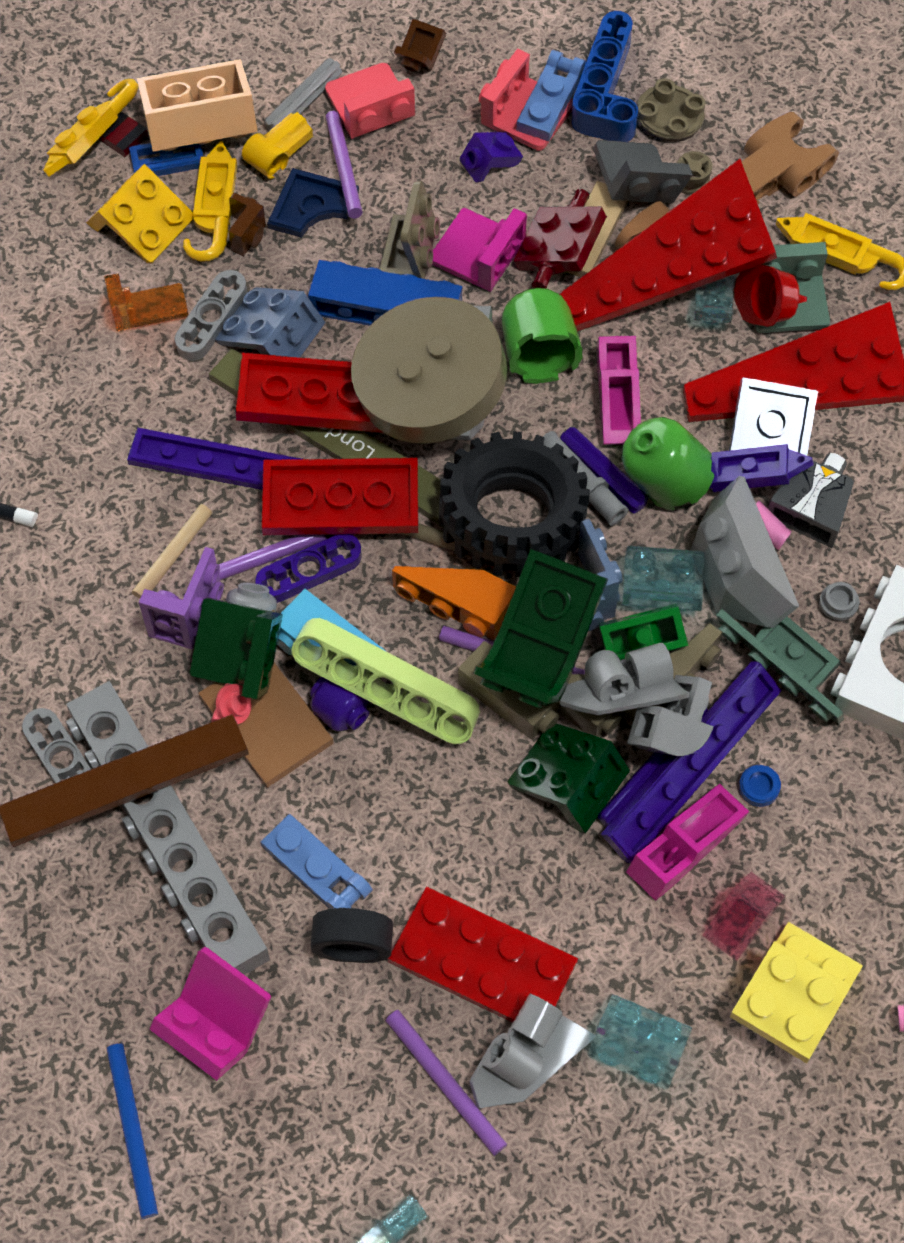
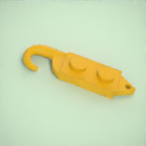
M128 78L118 82L107 92L109 97L117 94L111 101L104 102L97 107L89 106L83 109L77 116L78 121L70 129L61 132L55 138L56 144L47 152L49 158L43 169L48 177L67 164H75L118 119L117 115L137 94L138 84L135 79Z
M222 141L206 157H201L193 210L195 226L204 232L213 233L212 245L207 250L199 251L191 246L189 239L186 238L183 241V248L186 254L193 260L200 262L218 258L224 252L227 243L228 228L231 221L229 198L235 190L237 160L230 156Z
M805 213L803 217L777 218L776 226L790 241V244L825 242L827 248L826 263L855 275L857 273L869 272L875 268L878 262L897 269L899 278L892 282L881 281L879 286L886 290H898L904 287V257L898 253L873 244L872 239L808 213Z

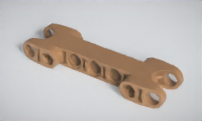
M795 112L786 113L770 121L757 130L745 145L744 152L748 157L742 161L757 204L760 203L758 200L765 195L771 196L782 187L794 197L799 196L820 180L833 167L838 158L839 151L831 144H824L815 148H804L792 140V138L798 135L804 124V120ZM661 201L655 202L644 209L622 229L616 239L615 248L617 250L668 213L670 209Z

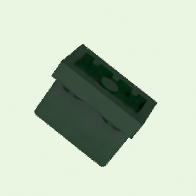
M209 597L204 599L190 675L224 684H239L243 686L241 696L253 699L260 698L269 690L283 614Z
M556 723L552 728L542 733L509 778L508 784L516 791L557 805L569 824L579 832L586 834L598 817V814L604 809L626 778L630 769L612 741Z

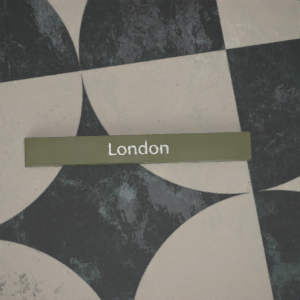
M231 348L210 371L209 378L212 382L237 397L242 354ZM280 424L334 459L406 458L365 431ZM418 465V512L439 525L441 479Z

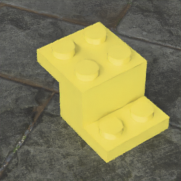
M788 922L777 941H774L730 1017L807 1064L863 965Z

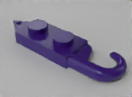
M788 444L712 452L711 471L714 473V479L709 489H712L713 492H720L738 476L745 477L749 488L789 484L790 478L814 465L812 457L790 450Z

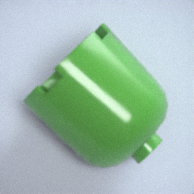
M534 288L518 293L508 301L502 312V331L509 368L512 373L515 372L521 375L526 383L538 384L559 380L558 373L567 370L570 366L572 370L578 367L583 358L582 345L571 310L560 294L550 289Z
M666 417L650 418L638 424L629 433L623 445L622 462L627 475L658 507L674 510L675 506H681L687 502L691 504L697 503L707 493L714 479V473L711 471V452L675 420Z

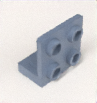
M255 287L244 296L243 302L235 313L224 322L223 329L215 340L222 346L257 349L260 354L301 357L326 322L304 291Z

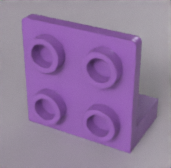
M205 547L183 600L169 591L160 590L154 592L144 589L139 600V606L149 637L193 650L203 600L208 597L221 600L224 590V584L220 582L219 577L220 565L216 563L214 549Z

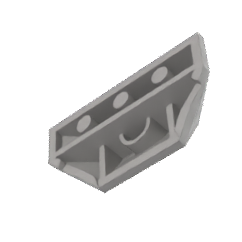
M738 476L712 500L699 525L691 551L716 614L723 609L734 619L773 628L796 610L799 604L746 479L743 476Z

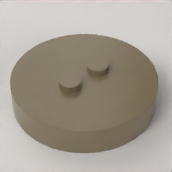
M426 297L398 305L372 323L361 337L355 349L351 365V378L354 390L365 414L379 430L395 439L406 442L435 443L462 435L474 428L489 415L503 393L507 379V361L496 328L479 309L464 301L453 298Z

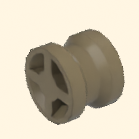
M690 151L679 157L677 163L689 164L692 176H698L691 177L681 191L683 194L692 195L710 181L712 162L707 155L698 151Z

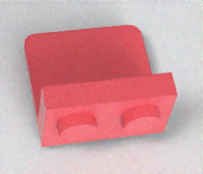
M517 48L509 60L505 59L501 63L497 76L492 83H486L479 95L481 124L497 132H506L512 139L540 151L547 146L549 141L516 131L517 120L537 84V81L529 78L530 54ZM572 98L570 99L552 137L555 135L560 126L571 113L573 104Z
M387 63L376 64L329 81L325 85L326 94L334 109L338 112L340 120L351 139L415 116V94L411 81L407 78L398 82Z

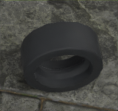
M333 908L319 911L313 916L311 950L319 957L339 962L375 963L386 960L391 956L393 921L384 914L357 908Z

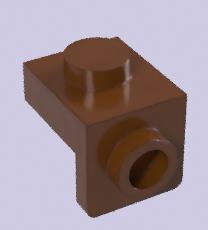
M412 19L402 47L396 46L394 54L401 61L400 65L407 70L419 73L421 68L431 71L447 33L444 29Z
M233 193L229 198L232 217L237 220L228 231L231 251L244 257L250 247L256 248L262 240L264 228L266 227L264 206L251 197H243Z

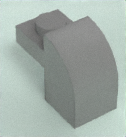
M676 675L674 680L681 688L690 692V697L668 702L666 708L659 706L637 708L627 744L649 752L675 756L689 755L700 749L710 737L714 727L701 722L703 713L708 706V695L712 682L701 677Z

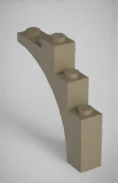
M709 623L688 642L689 646L681 647L670 653L674 679L676 675L696 677L695 674L702 666L709 669L722 652V649L719 648L722 631ZM483 641L458 668L459 685L531 740L540 731L545 733L549 728H552L557 723L559 714L583 732L597 737L603 731L608 735L612 733L620 723L623 715L632 722L636 715L637 708L595 715L561 706L560 701L538 708L518 699L520 693L512 689L510 691L504 690L503 693L489 689L480 684L482 677L473 674L476 665H480L485 660L492 648V645L486 641ZM572 674L568 684L585 679V674ZM667 703L658 704V705H653V706H659V707H664V708H666Z

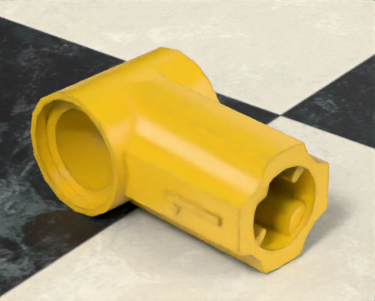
M298 112L295 114L290 113L267 134L256 133L251 136L242 149V159L268 179H273L274 176L272 175L280 168L282 170L286 168L289 157L313 137V130L307 123L306 118Z

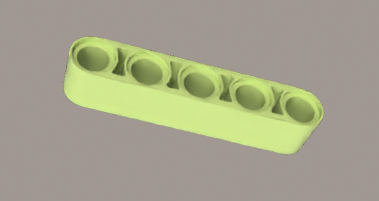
M313 618L303 625L291 649L292 655L298 664L446 742L462 744L471 737L480 713L479 704L473 697L327 620ZM308 639L316 641L321 647L312 645ZM344 659H350L357 665L348 664ZM380 678H387L393 684H387L383 682ZM416 697H423L429 703L421 702ZM452 716H459L465 721L455 720Z

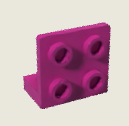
M462 208L433 249L432 265L491 292L517 254L526 236L527 214L514 208L506 220L501 219L497 223L467 208Z
M203 947L197 953L180 997L154 1017L149 1030L217 1081L248 1052L270 1002L271 995L209 948Z

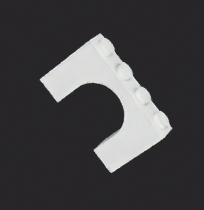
M896 565L891 578L882 577L874 595V598L879 599L880 603L876 610L868 608L860 626V630L866 632L863 641H853L845 662L852 664L847 675L839 673L830 694L837 697L835 705L844 715L904 740V683L888 671L883 663L880 652V644L887 637L904 631V568Z

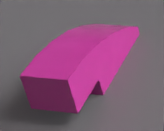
M636 336L598 337L596 345L603 445H624L629 433L641 423Z
M719 783L671 821L659 837L637 853L626 873L657 901L714 849L747 816L749 811Z

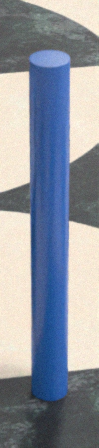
M121 1043L113 1044L106 1049L141 1219H146L159 1214L124 1045Z

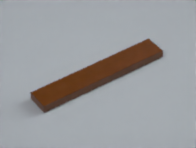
M231 714L1 804L0 815L10 843L13 847H16L249 755L248 748L234 715Z

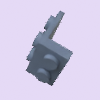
M586 519L580 523L578 556L585 570L608 578L589 631L600 627L599 623L604 622V620L615 617L616 605L620 601L619 584L623 582L617 562L615 560L610 562L605 552L607 544L603 532L600 528L594 529L590 519Z

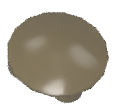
M662 78L656 81L655 87L649 88L640 95L637 102V118L642 127L655 136L664 139H682L692 136L701 128L705 119L704 109L706 102L701 95L693 94L688 89L675 85L672 80Z

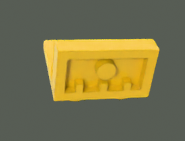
M144 163L86 223L97 232L107 225L145 262L152 263L194 218L193 212Z

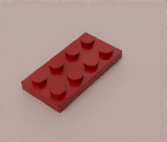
M242 353L236 421L384 433L370 421L360 404L351 378L352 362Z
M418 458L263 460L262 533L263 535L418 533Z
M427 886L393 948L391 956L388 958V963L512 1023L529 994H533L556 1007L578 962L577 957Z

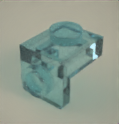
M735 274L696 288L694 302L695 321H703L710 325H718L720 323L731 324Z

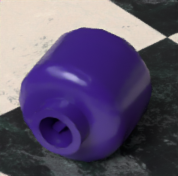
M324 677L319 678L313 685L310 692L312 697L310 702L311 710L332 730L336 732L345 731L349 728L355 730L367 720L369 716L367 708L370 703L368 700Z

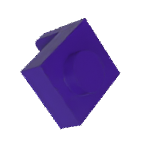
M481 132L473 134L460 156V162L475 182H482L491 168L514 167L520 163L523 155L515 146L514 140L506 132Z

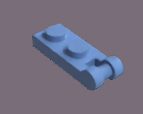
M556 50L550 52L547 64L517 120L516 131L550 141L578 86L586 64L585 60L577 57L573 60L565 58L562 52ZM558 71L568 73L567 77L557 75Z
M291 814L287 815L260 842L261 846L329 909L351 908L359 898L364 900L373 891L370 884L361 875L350 869ZM341 880L347 887L338 895L331 889Z

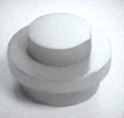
M836 582L828 585L822 591L819 599L822 612L827 617L838 621L853 617L860 603L855 589L845 582Z

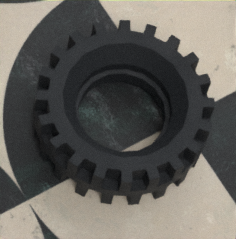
M513 431L512 439H502L500 432L491 433L490 442L483 443L478 437L471 440L470 451L467 452L459 448L454 452V463L447 461L444 467V476L441 478L438 518L439 527L444 526L443 539L446 544L455 541L454 554L460 559L468 554L472 557V567L480 570L483 564L493 566V575L502 576L503 569L515 570L516 577H520L530 549L565 562L567 550L574 553L578 548L580 523L586 520L590 489H586L588 479L586 473H577L579 461L574 456L565 459L563 457V446L556 443L552 448L544 445V437L536 435L533 441L522 439V432ZM516 489L529 492L542 500L548 508V516L542 522L531 527L511 528L494 524L484 518L479 512L477 504L485 495L494 491Z

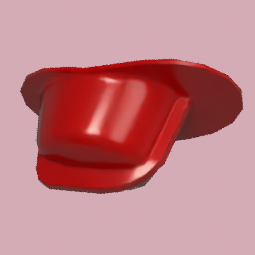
M758 265L740 272L734 288V301L742 319L750 324L771 327L776 322L791 319L797 311L798 304L807 301L806 296L799 294V285L795 276L788 272L777 270L772 266Z

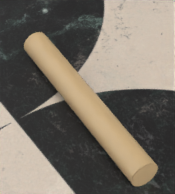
M203 504L198 506L132 590L134 596L140 599L144 589L152 591L212 515V511Z

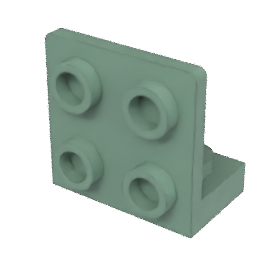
M826 243L773 245L777 259L761 265L772 266L777 270L785 271L795 276L799 285V294L806 296L807 301L798 304L797 311L791 319L776 322L771 327L755 325L756 331L758 333L816 330L828 327L830 325V317L822 278L827 258Z

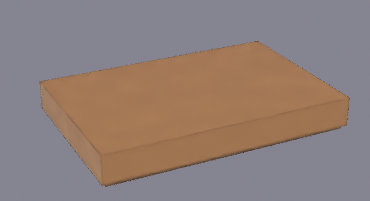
M274 663L268 692L258 699L251 698L249 717L243 723L237 724L249 752V755L244 756V758L266 788L334 744L333 738ZM214 682L198 693L199 698L212 715L216 708L218 692L224 687V683Z

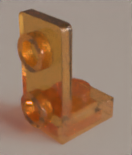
M119 273L104 276L117 331L188 316L183 287L180 283L131 293L129 286L122 288Z

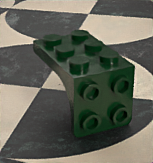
M530 549L494 644L485 660L480 665H476L473 674L482 677L480 684L502 693L504 690L510 691L511 689L520 693L518 698L520 701L538 708L560 701L572 675L608 578Z

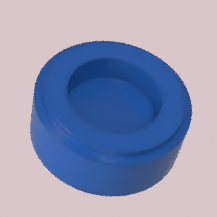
M754 765L747 768L739 782V792L742 798L750 805L756 807H765L772 804L777 799L781 789V781L778 774L772 768L765 765Z

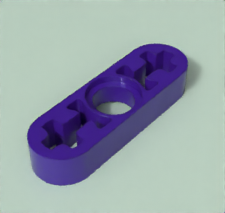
M337 534L263 567L257 573L255 583L267 587V579L273 577L276 582L280 581V589L274 591L271 586H268L269 593L275 597L277 603L301 593L304 589H311L356 568L362 559L361 544L351 534ZM343 546L346 550H350L351 557L345 559L343 555H338L337 548ZM323 553H327V559L331 561V567L329 568L326 567ZM313 561L320 566V570L314 576L307 577L298 572L299 566L304 562ZM290 568L292 570L293 579L295 580V583L293 584L291 583L290 577L287 576V569Z

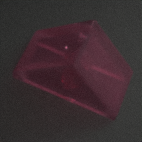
M750 872L731 890L704 932L703 937L738 961L786 896Z

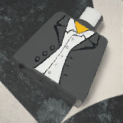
M828 453L822 464L813 461V466L790 478L789 484L782 485L771 498L768 509L787 528L833 548L854 481L850 477L843 475L847 466L846 460L838 454Z

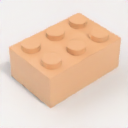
M241 59L137 78L153 152L160 150L172 151L178 147L191 144L204 145L211 143L213 140L229 137L241 138L247 134L258 132L252 94Z

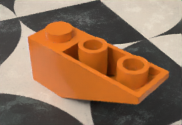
M394 566L392 569L393 587L403 599L414 602L417 599L428 605L430 611L437 617L448 620L451 617L462 623L464 629L469 634L481 638L486 636L492 640H495L516 588V586L485 570Z

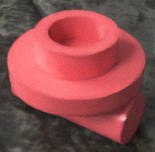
M227 683L220 689L211 722L233 714L237 724H240L249 717L251 698L241 696L243 686Z

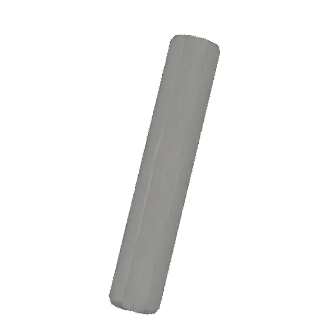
M331 58L326 59L265 118L264 124L266 129L270 131L290 113L295 114L298 112L301 114L325 91L326 83L337 79L341 75L342 70L339 62Z

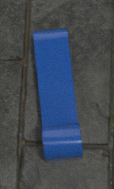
M612 11L603 17L575 91L572 104V127L581 134L607 141L629 142L636 134L637 104L631 99L613 95L631 44L633 21L625 12Z

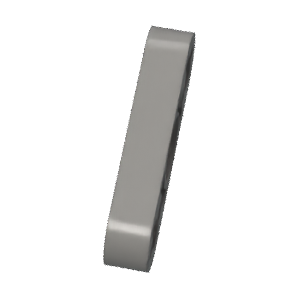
M226 270L219 273L176 332L175 344L177 352L182 358L191 361L203 358L215 343L216 337L223 329L224 322L241 305L244 296L247 294L246 280L240 272ZM232 284H236L237 290L230 289L225 295L224 303L222 301L225 294L223 286L230 287ZM208 310H217L222 314L214 322H207L201 318ZM198 334L199 345L193 343L190 347H186L185 340L193 341Z
M38 708L26 715L22 723L24 735L54 783L68 779L76 773L78 775L91 770L89 764L53 711L46 708ZM39 721H42L45 725L49 724L48 730L54 741L48 745L39 731L35 732V724ZM69 751L73 754L74 758L68 767L58 769L51 765V760L56 753Z

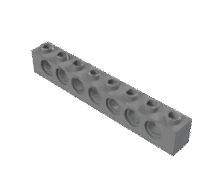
M110 681L66 704L72 718L65 722L76 742L82 739L85 740L90 750L85 752L84 755L92 769L148 747ZM112 729L115 731L109 738H97L98 734L103 730ZM170 785L150 793L153 795V798L146 804H135V800L122 804L128 815L122 818V822L132 840L134 841L140 837L147 849L142 851L141 855L151 873L154 874L160 871L165 879L166 884L160 886L171 908L173 909L180 905L186 916L180 923L190 941L194 943L200 940L203 947L209 948L244 975L270 961L267 947L172 786ZM167 826L173 828L172 832L165 838L153 837L154 832L160 827ZM180 860H190L193 862L187 871L175 872L172 870L173 866ZM205 893L213 896L211 902L206 906L197 907L192 905L193 899L199 894ZM220 928H229L233 931L232 936L226 941L217 942L212 939L214 932Z

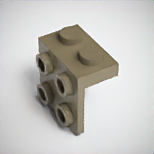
M414 181L406 215L393 214L380 265L381 271L400 275L411 274L425 279L427 269L432 267V246L434 239H438L440 234V220L433 213L432 197L426 193L422 181Z

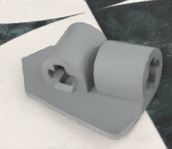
M660 642L626 652L624 660H620L617 654L610 650H602L593 654L585 664V679L567 685L560 700V705L580 712L602 715L686 699L690 697V692L681 688L674 680L673 664L669 651Z
M529 994L509 1031L498 1035L492 1041L469 1081L476 1106L478 1108L524 1102L570 1059L593 1041L594 1034L563 1016V1012L552 1004L533 994Z

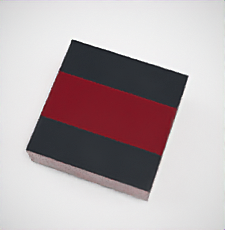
M121 111L117 115L118 119L100 136L99 140L123 157H126L130 153L129 147L139 145L149 135L146 127Z

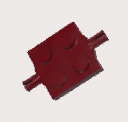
M577 189L571 203L565 207H539L514 259V263L519 271L537 272L531 284L533 289H547L551 277L555 274L565 271L582 272L607 218L602 206H585L590 197L586 190Z

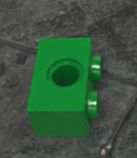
M677 604L599 623L605 649L613 651L620 660L625 659L626 652L660 642L666 646L668 651L689 646Z

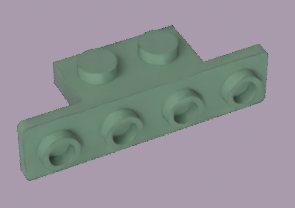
M723 609L716 614L721 624L718 629L722 631V635L734 645L741 641L751 650L748 656L753 661L760 662L766 670L769 667L774 669L781 675L778 682L792 695L797 696L801 692L812 702L808 707L821 720L827 723L832 719L838 725L844 720L843 712L818 691L819 687L841 664L840 660L788 616L775 627H763L756 636H753Z

